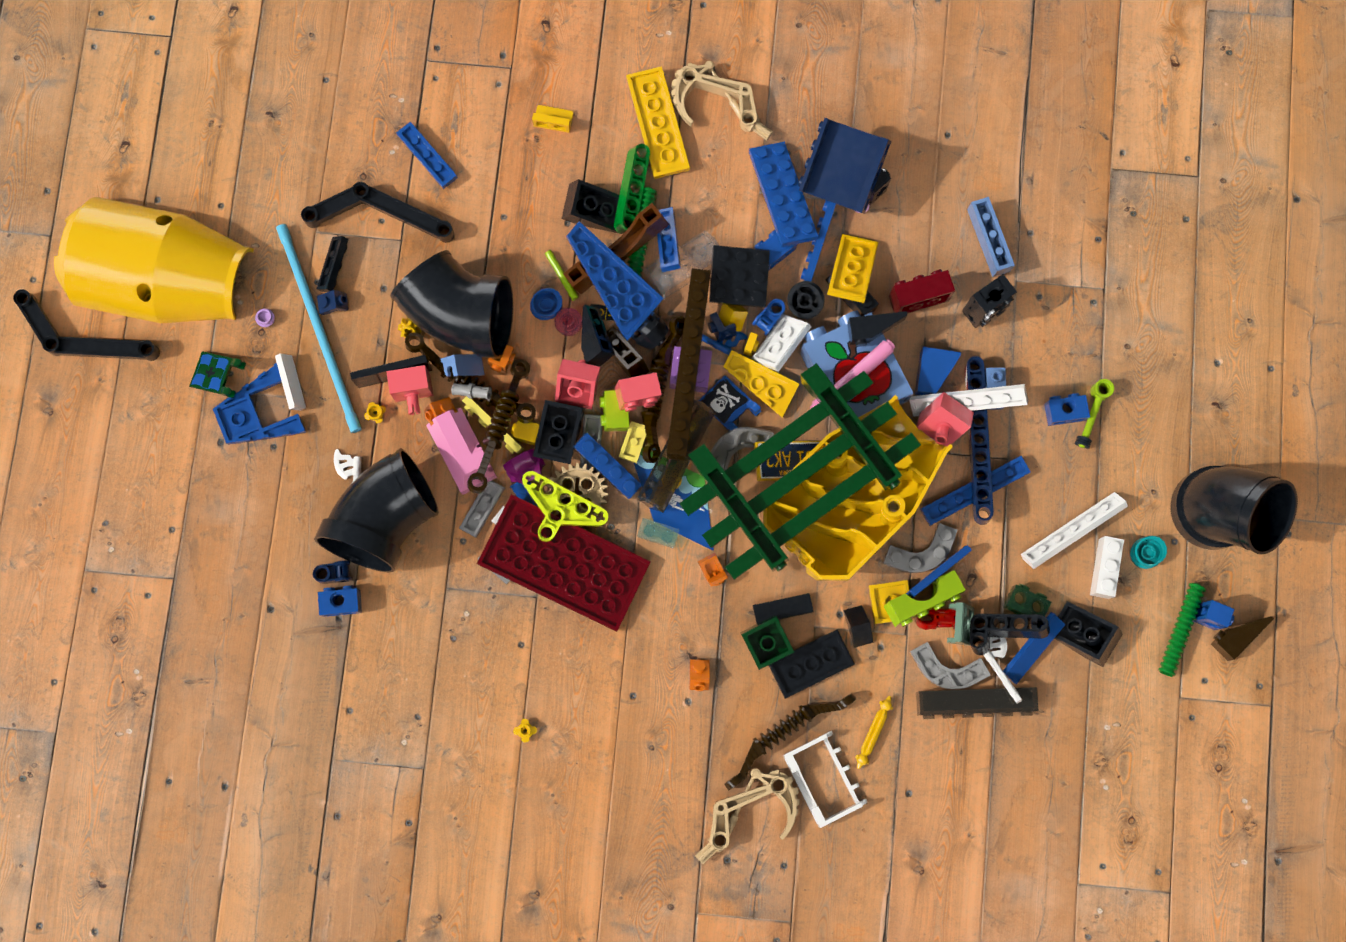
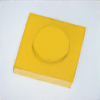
M750 333L744 349L745 355L751 356L752 351H757L760 342L757 341L758 334Z

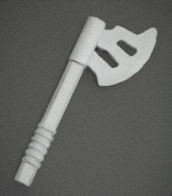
M336 449L334 465L337 473L345 480L353 475L354 481L361 475L362 457L356 456L352 459L351 455H342ZM341 460H347V462L340 464ZM349 466L353 467L352 469L346 471L343 470Z
M990 637V648L984 654V657L990 663L1011 697H1013L1016 703L1022 701V698L995 660L996 657H1005L1007 652L1006 638ZM1000 639V642L992 643L993 641ZM993 648H1001L1000 650L990 652Z

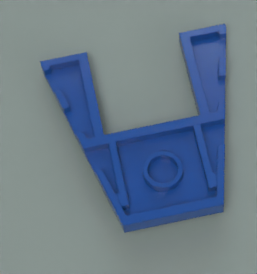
M277 363L266 372L264 371L258 375V378L250 384L247 383L235 394L234 398L228 397L213 408L226 444L230 445L306 433L299 414L264 428L261 424L251 395L282 383Z

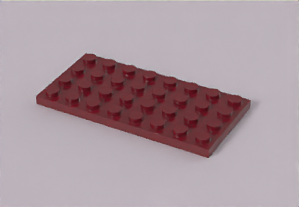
M511 494L477 565L617 632L651 561L578 526L561 525L553 540L544 542L538 537V529L545 515L539 507ZM552 513L550 514L551 519L554 521L561 519ZM545 527L541 530V535L544 538H549L552 536V530Z

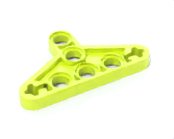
M528 471L523 475L522 483L525 489L545 515L538 529V537L542 541L549 542L553 540L561 525L603 526L608 521L607 511L534 471ZM531 476H534V481H536L537 483H539L540 480H543L542 484L540 485L539 491L535 490V488H537L536 484H527V477L530 478ZM549 484L553 486V493L546 495L542 490L544 485ZM562 494H568L571 497V501L568 504L561 503L560 496ZM585 503L588 506V511L585 513L578 512L577 505ZM591 507L595 508L593 513L597 515L600 512L603 513V518L605 520H600L599 522H597L596 516L591 514L590 519L586 516H588V514L591 511ZM552 511H559L562 515L561 519L558 521L552 520L550 517ZM545 527L552 530V536L549 538H544L541 535V530Z

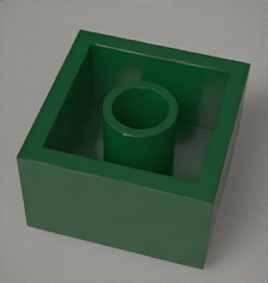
M775 615L740 632L759 670L794 653Z

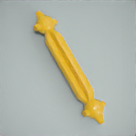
M891 696L879 702L881 709L876 713L861 747V754L855 756L858 769L863 765L869 764L867 756L872 753L887 719V711L893 709Z

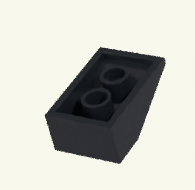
M578 179L569 184L561 219L574 224L580 221L586 227L618 233L614 228L619 194Z
M545 400L533 456L571 464L575 451L573 446L578 440L585 409Z
M1067 601L1058 615V618L1065 626L1054 639L1084 658L1104 667L1123 635L1120 628Z

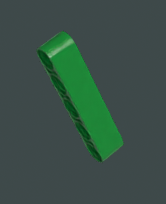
M642 143L631 148L627 153L614 221V228L619 234L625 233L640 212L650 158L649 147Z

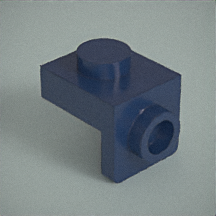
M332 290L317 296L319 314L321 315L338 310H349L348 298L345 292Z
M717 312L710 314L708 328L711 333H714L718 342L730 340L736 335L735 324L724 327Z

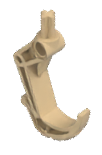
M707 61L705 65L698 66L688 63V66L677 70L675 73L676 79L672 81L671 85L673 89L671 95L679 115L690 127L693 126V120L688 116L684 102L688 94L694 88H698L728 98L730 106L739 118L740 128L743 131H754L766 141L771 137L773 131L759 122L760 118H758L752 88L749 84L719 78L714 71V63L712 61ZM688 76H690V77H693L694 79L691 80V81H688V80H686L685 78L688 77ZM747 118H749V119H751L753 122H751V123H746L744 120L747 119Z
M752 769L750 772L751 779L745 792L715 802L711 833L708 839L709 843L695 857L704 864L717 851L720 853L723 849L727 848L729 837L739 818L737 816L741 807L771 793H774L782 801L787 812V823L784 831L779 836L783 840L792 829L799 811L797 805H799L800 799H797L796 796L799 792L798 788L792 785L794 779L779 772V770L763 774L759 769ZM756 778L763 783V786L750 790ZM777 779L783 782V788L780 791H776L773 788V782ZM736 809L734 815L731 814L728 820V813ZM720 834L724 835L726 838L725 843L721 846L716 845L715 837Z

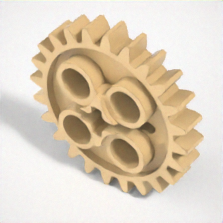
M579 463L576 464L575 468L569 464L568 470L563 466L561 467V474L555 471L557 478L550 477L551 481L562 487L565 480L573 481L572 488L568 489L573 493L576 492V477H579V491L582 493L579 496L590 499L592 503L603 508L601 504H607L603 497H607L609 494L603 492V490L608 487L607 485H601L605 479H598L600 472L593 474L594 467L587 470V464H584L583 468H580ZM585 480L592 481V487L588 490L582 488V483ZM547 484L551 491L546 492V495H550L553 493L554 488ZM562 494L560 501L562 503L565 499H571L568 494ZM579 503V510H578V512H580V513H585V512H587L588 509H584V508L581 506V503ZM591 507V511L586 517L590 519L591 514L599 517V514L593 513L595 508ZM556 510V512L554 513V515H556V516H558L559 514H561V513H560L559 511H557V510Z

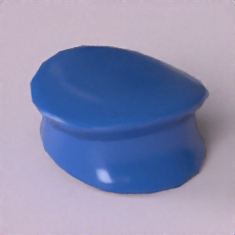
M544 288L537 291L530 302L532 314L540 320H549L558 316L562 310V296L560 293L552 288Z

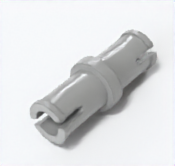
M453 383L451 388L452 395L467 396L469 399L474 397L490 399L492 395L491 387L476 386L473 383L469 385Z

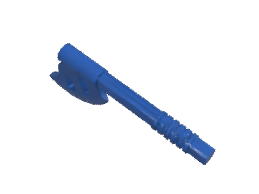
M736 331L735 340H727L724 345L723 341H715L703 334L702 341L729 355L732 347H736L740 340H746L748 336L741 331Z

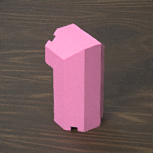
M457 408L458 412L455 413L454 410H449L435 417L432 420L433 425L428 423L426 426L461 494L464 495L470 492L467 487L468 478L473 473H477L484 452L463 410ZM490 463L485 473L488 482L497 478ZM478 479L472 481L475 487L483 485Z

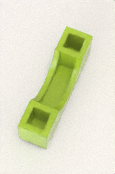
M955 570L938 577L932 583L933 593L929 600L918 601L905 593L884 605L893 625L896 627L901 624L904 627L912 623V618L914 617L923 618L929 614V610L934 608L937 611L946 606L945 602L950 600L953 603L961 599V594L966 589Z

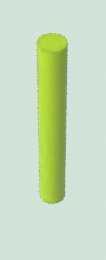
M551 250L547 251L545 255L572 301L577 300L579 297L564 276V271Z

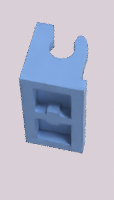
M454 354L441 359L446 376H451L450 367H452L454 376L485 375L482 357H478L476 354Z

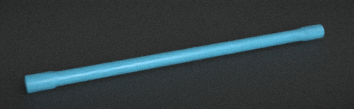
M287 224L278 225L276 227L277 233L287 254L344 410L348 427L351 433L359 432L362 428L342 380L294 249Z

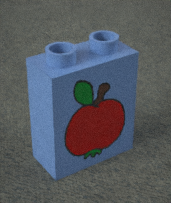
M858 310L838 319L840 327L827 333L825 327L821 326L808 332L804 336L806 343L803 344L800 355L807 369L817 363L834 385L886 339L882 334L870 343H867L866 346L856 347L855 344L850 345L847 322L850 317L860 316ZM893 353L868 374L873 384L847 403L857 417H860L889 401L894 395L898 397L900 405L908 402L913 395V391Z

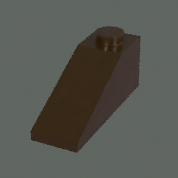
M614 326L610 328L607 334L615 353L613 357L630 378L646 375L650 372L640 354Z
M1272 616L1265 617L1228 630H1220L1213 637L1215 640L1211 645L1227 661L1235 660L1274 618Z

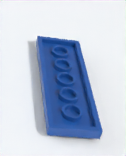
M785 141L750 148L749 155L781 247L817 240L818 234L803 192L799 191V181Z

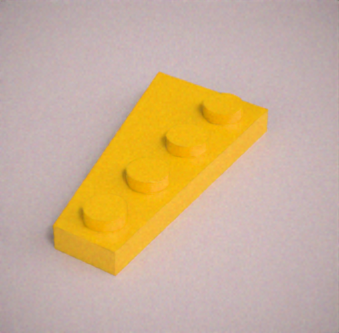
M731 350L723 368L783 418L799 383Z

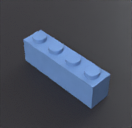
M986 197L971 202L967 211L992 278L1009 273L1015 264L990 198Z

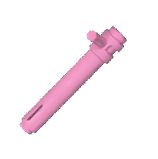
M888 339L886 341L883 340L835 383V388L838 390L863 371L867 375L871 373L894 352V344ZM817 399L812 402L810 409L819 403Z

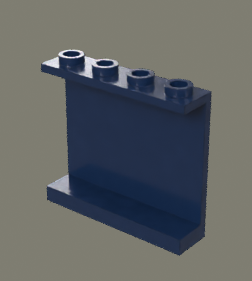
M824 118V121H821L818 126V138L813 141L811 150H813L812 155L806 160L805 174L800 177L798 183L799 191L865 214L892 141Z

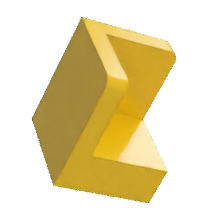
M723 304L719 318L724 327L735 324L736 331L740 332L748 311L739 305Z

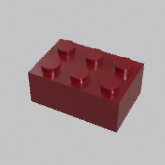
M939 269L933 271L929 276L919 275L914 277L912 281L906 282V280L895 283L889 294V299L894 313L907 311L908 314L949 302L955 292V288L949 271Z

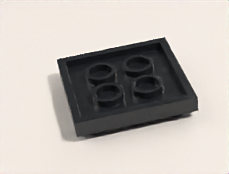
M714 245L712 250L709 303L765 308L770 251Z

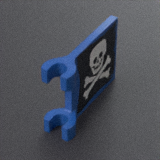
M726 375L698 400L728 432L739 428L733 422L747 409L755 416L761 413V407L752 401Z

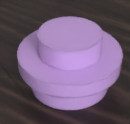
M261 309L256 313L255 320L259 326L269 327L274 323L275 316L271 310Z

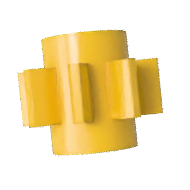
M402 318L401 324L398 325V330L401 331L400 336L404 338L410 333H420L422 331L409 318Z

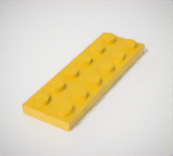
M662 66L626 75L643 141L650 149L649 163L654 179L689 171L690 166Z

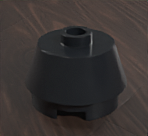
M799 282L788 293L787 303L789 309L799 318H813L824 307L825 298L823 291L813 282Z
M655 312L651 313L652 318L646 319L637 329L638 333L631 336L636 341L635 344L649 350L660 346L665 341V336L669 331L662 316H658Z

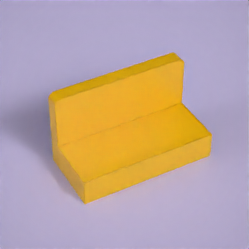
M538 105L536 113H533L532 117L533 126L570 133L573 111Z

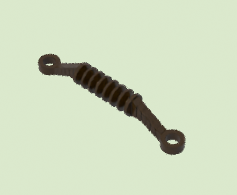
M674 316L670 319L669 329L671 334L660 349V352L651 362L656 367L650 368V371L657 373L660 389L666 388L665 385L661 384V382L667 381V378L662 375H668L669 373L664 368L670 367L671 353L683 335L685 322L683 316ZM661 399L655 403V406L645 408L647 411L641 412L648 444L643 448L642 456L647 463H657L661 457L656 432V422L660 415L655 413V411H661V408L656 405L662 404L663 401Z
M415 332L408 334L405 338L406 349L412 353L420 352L422 355H426L427 359L440 370V376L445 378L443 363H441L442 358L424 343V338L421 334ZM416 339L420 344L412 346L409 342ZM450 367L451 376L448 377L449 382L455 379L454 383L469 385L473 383L476 386H485L484 381L478 385V377L471 380L472 376H454L452 367ZM497 389L492 392L490 399H487L486 406L499 404L498 399L501 396L498 394L499 391ZM484 398L479 399L480 402L485 400ZM516 403L517 407L513 410L516 413L517 419L522 423H531L536 415L535 407L529 403ZM529 410L531 415L524 417L521 411Z
M517 359L511 365L510 371L513 379L508 390L501 392V398L498 399L499 404L496 405V411L493 412L494 417L491 418L492 424H489V430L486 431L487 437L483 439V444L487 448L477 473H473L468 478L467 487L473 493L479 494L486 489L488 481L485 473L493 451L502 447L501 442L505 439L503 435H506V429L509 427L508 422L512 420L511 416L514 414L513 409L517 407L516 403L519 401V396L516 394L520 380L526 378L530 372L529 363L523 359ZM522 366L525 372H518L515 367ZM478 479L483 485L475 487L472 481Z
M850 693L834 704L798 706L800 713L793 710V718L786 715L787 722H784L782 719L779 720L781 727L775 723L773 724L774 732L767 728L768 736L760 733L761 741L756 737L753 738L754 741L740 773L724 784L728 791L745 780L755 759L762 754H767L766 746L772 750V742L779 745V737L784 741L786 740L784 733L792 736L791 728L798 732L797 724L805 727L804 719L812 722V719L820 713L844 709L856 700L853 693Z

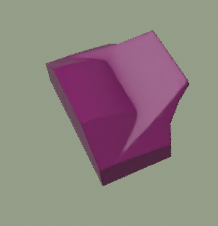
M534 448L510 459L503 465L512 483L518 482L523 485V475L528 471H534L542 475V468L546 464L542 458L533 456ZM531 476L530 478L527 477L526 479L528 480V482L534 480L535 477Z

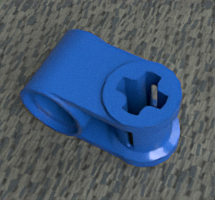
M780 299L772 300L755 318L752 325H757L768 336L785 313L784 302ZM779 306L782 311L774 313L771 308Z

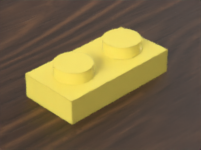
M631 421L619 458L637 464L646 439L645 425Z

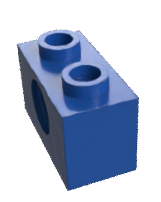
M1079 393L1068 395V398L1053 396L1044 404L1048 426L1082 422L1090 418L1086 395L1080 396ZM1063 405L1069 406L1070 413L1063 410Z
M354 585L343 586V590H335V587L323 588V592H318L319 616L329 617L362 613L360 590L355 588ZM338 596H343V604L337 606L335 602L336 598Z
M1210 600L1199 604L1200 609H1197L1196 620H1193V622L1213 630L1228 628L1234 621L1235 616L1233 613L1235 609Z

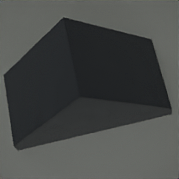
M860 605L843 610L854 648L873 643L870 621L863 606Z

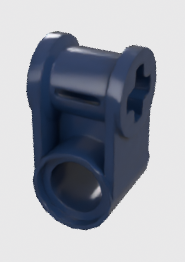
M337 561L318 565L313 570V578L321 584L352 581L349 573L350 561ZM321 570H327V577L325 579H319L318 577Z

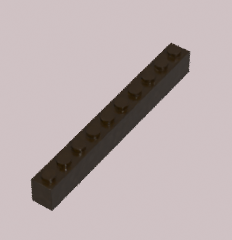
M695 268L691 270L668 439L667 459L686 461L711 270Z

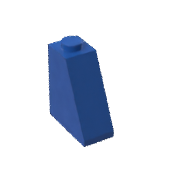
M923 347L920 351L915 395L936 394L960 358L961 352Z

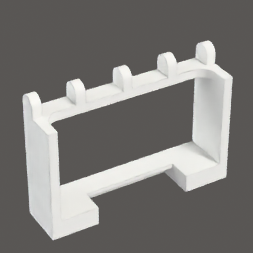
M832 730L783 755L819 828L868 803L867 799L858 800L853 789L859 787V783L850 784L844 772L850 769L849 764L842 767L835 753L841 751V748L832 749L828 741V737L833 735ZM822 740L855 803L827 819H824L793 757L794 754Z

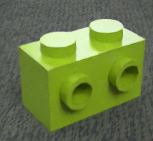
M604 390L602 396L599 397V406L603 408L600 423L601 426H604V432L627 431L629 429V412L619 409L615 390Z

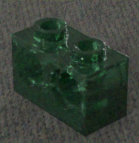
M1019 584L1012 586L1003 608L1015 614L1046 616L1052 602L1047 600V596L1038 592L1034 594L1029 591V587ZM1017 593L1023 597L1021 604L1015 600ZM1034 602L1040 605L1041 609L1039 612L1033 610Z

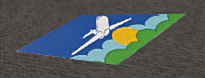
M641 451L637 464L634 463V466L642 484L653 521L714 551V548H711L702 536V534L711 529L708 503L689 517L679 504L705 485L704 477L662 456L657 463H647L644 461Z

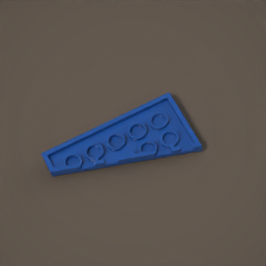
M579 221L566 235V238L623 337L628 341L664 298Z

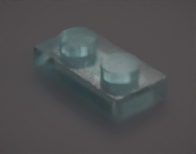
M643 518L637 537L674 549L680 530Z

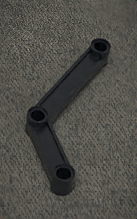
M357 182L353 187L313 206H307L301 211V217L305 224L310 228H317L321 223L360 204H365L444 243H448L454 238V231L449 222L438 219L370 187L364 182ZM361 190H366L364 195H358ZM310 215H315L314 219L307 220ZM444 229H449V232L446 235H442L440 233Z
M24 289L17 290L13 295L14 302L41 342L43 349L53 356L154 361L160 355L159 348L149 340L59 337L34 295ZM28 297V300L23 303L24 298ZM57 342L56 347L51 349L52 344ZM152 347L151 352L145 354L147 348Z

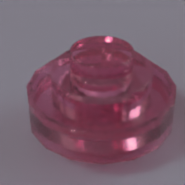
M564 308L557 313L554 322L559 333L564 336H573L581 330L582 317L577 310Z

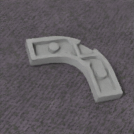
M754 427L736 428L724 434L715 443L711 453L725 471L728 468L732 455L736 451L745 447L754 448L755 442H765L774 433Z
M939 523L930 546L925 551L919 553L908 552L890 545L883 564L908 573H922L931 570L943 562L949 554L957 529Z
M928 642L910 651L922 674L930 682L942 688L963 689L990 676L981 658L963 668L949 669L939 662Z

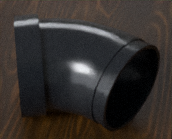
M449 250L441 251L422 262L407 274L390 294L391 299L397 303L399 309L410 321L425 333L449 346L475 352L478 357L499 359L502 357L506 345H508L513 322V291L509 278L507 276L484 274L482 277L476 276L464 269L452 257Z
M400 448L395 453L389 454L374 463L350 484L333 507L329 517L322 520L314 540L319 546L342 559L368 569L390 573L394 572L402 553L400 546L406 537L418 526L428 521V519L437 516L439 511L435 498L421 471L409 454Z
M1215 465L1200 468L1185 476L1174 489L1170 510L1173 523L1178 532L1188 542L1197 547L1208 550H1220L1236 545L1251 550L1256 554H1267L1276 549L1288 535L1295 520L1298 496L1294 485L1287 480L1252 469Z

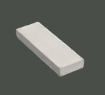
M281 353L276 355L275 358L289 409L299 411L306 409L292 355Z

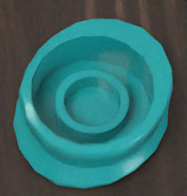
M1156 536L1140 538L1130 549L1132 562L1137 567L1143 569L1157 566L1167 555L1165 542Z

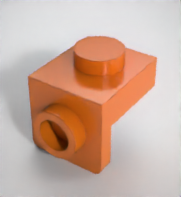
M506 345L500 362L489 358L488 365L491 366L490 368L496 372H501V370L506 372L509 364L512 365L516 358L514 347Z
M450 397L432 402L424 410L425 418L431 425L434 424L432 420L435 417L449 410H454L455 413L457 411Z
M715 553L698 561L711 587L719 586L728 579Z
M690 659L689 689L696 691L709 690L710 660Z

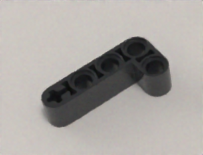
M976 614L970 621L969 641L975 654L984 655L989 651L990 637L1041 639L1049 635L1050 627L1047 618L1043 615ZM979 623H985L982 628H977L976 626ZM999 623L1005 624L1003 628H996ZM1018 624L1025 625L1022 629L1015 628ZM978 641L984 642L982 646H975Z

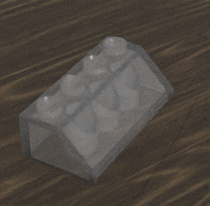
M704 230L678 246L680 269L662 272L660 258L642 269L657 293L665 299L690 283L692 268L711 270L713 246L720 245L713 236Z

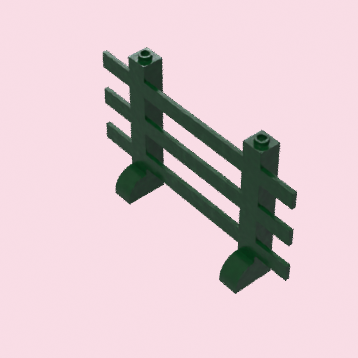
M815 363L801 374V383L819 403L725 471L705 444L688 455L693 465L707 481V484L679 503L689 517L716 496H718L730 513L729 516L702 534L711 548L739 528L742 529L753 544L752 548L725 566L734 580L762 560L766 562L772 572L775 570L781 571L787 566L786 562L789 561L786 554L780 548L782 545L875 478L885 491L889 488L893 490L901 484L902 474L895 467V464L919 448L921 444L911 432L885 452L879 446L871 433L896 416L897 413L887 401L860 421L847 402L873 384V381L865 371L837 390L819 365ZM829 416L842 432V435L747 502L734 484ZM853 447L866 466L770 534L757 515Z

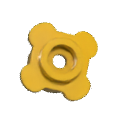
M374 402L369 403L367 413L364 415L365 419L381 423L386 407L384 405L379 406Z
M522 719L521 724L515 727L513 732L521 737L522 742L527 743L530 737L537 733V728L532 726L528 719Z

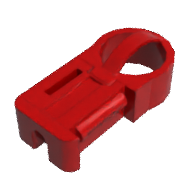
M952 609L929 610L928 616L932 618L930 621H921L918 616L916 617L917 626L923 630L936 629V627H953V630L955 629L956 611Z

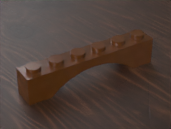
M651 203L637 214L625 233L608 248L624 261L666 228L669 223L656 206ZM580 261L563 273L571 286L580 294L593 286Z

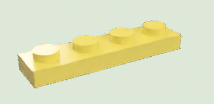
M466 396L462 400L466 404L464 408L471 415L475 413L480 417L477 421L486 428L489 424H492L491 417L472 399ZM508 433L503 435L504 441L507 443L505 447L512 454L516 452L520 455L524 451Z

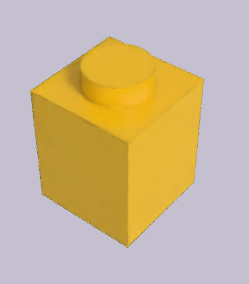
M518 420L517 423L513 424L511 434H513L514 440L535 446L540 424L533 422L527 424Z

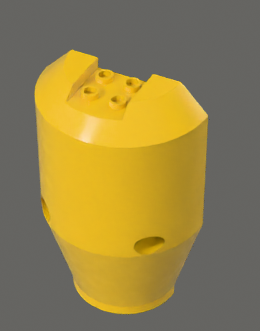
M101 197L89 199L65 219L67 224L62 234L58 256H54V269L60 285L74 306L156 323L218 319L236 320L233 309L235 278L243 257L248 252L254 253L253 248L245 247L186 215Z
M896 395L888 402L897 415L872 432L871 435L884 452L911 432L921 444L919 448L895 464V467L902 474L901 484L893 490L889 488L885 491L875 478L784 545L790 553L794 552L799 557L798 560L806 567V573L818 581H848L915 514L946 454L953 448L951 444L949 446L937 444L922 430H919L902 409ZM880 405V406L874 408L873 410H871V411L865 413L864 415H862V416H860V417H858V418H859L860 421H861L862 419H864L865 417H867L869 414H871L872 412H874L876 409H878V408L881 407L882 405ZM839 428L829 433L794 468L842 435ZM853 447L840 455L839 459L830 462L763 511V524L770 534L866 466Z

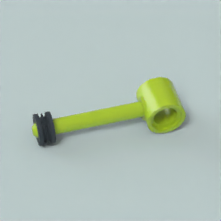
M1101 379L1093 384L1090 389L1091 396L1095 400L1082 436H1077L1075 445L1080 448H1090L1092 440L1089 437L1101 403L1114 392V385L1110 380ZM1099 386L1105 388V394L1100 393Z

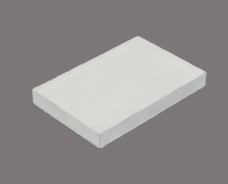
M783 315L751 359L779 372L810 330V324Z

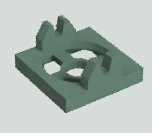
M963 602L949 604V609L956 610L954 638H947V643L971 646L969 641L970 621L974 616V607Z

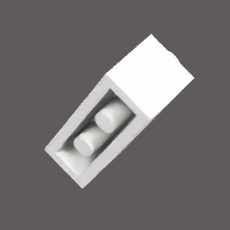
M1108 536L1099 539L1090 591L1091 596L1106 599L1116 596L1124 545L1123 539Z

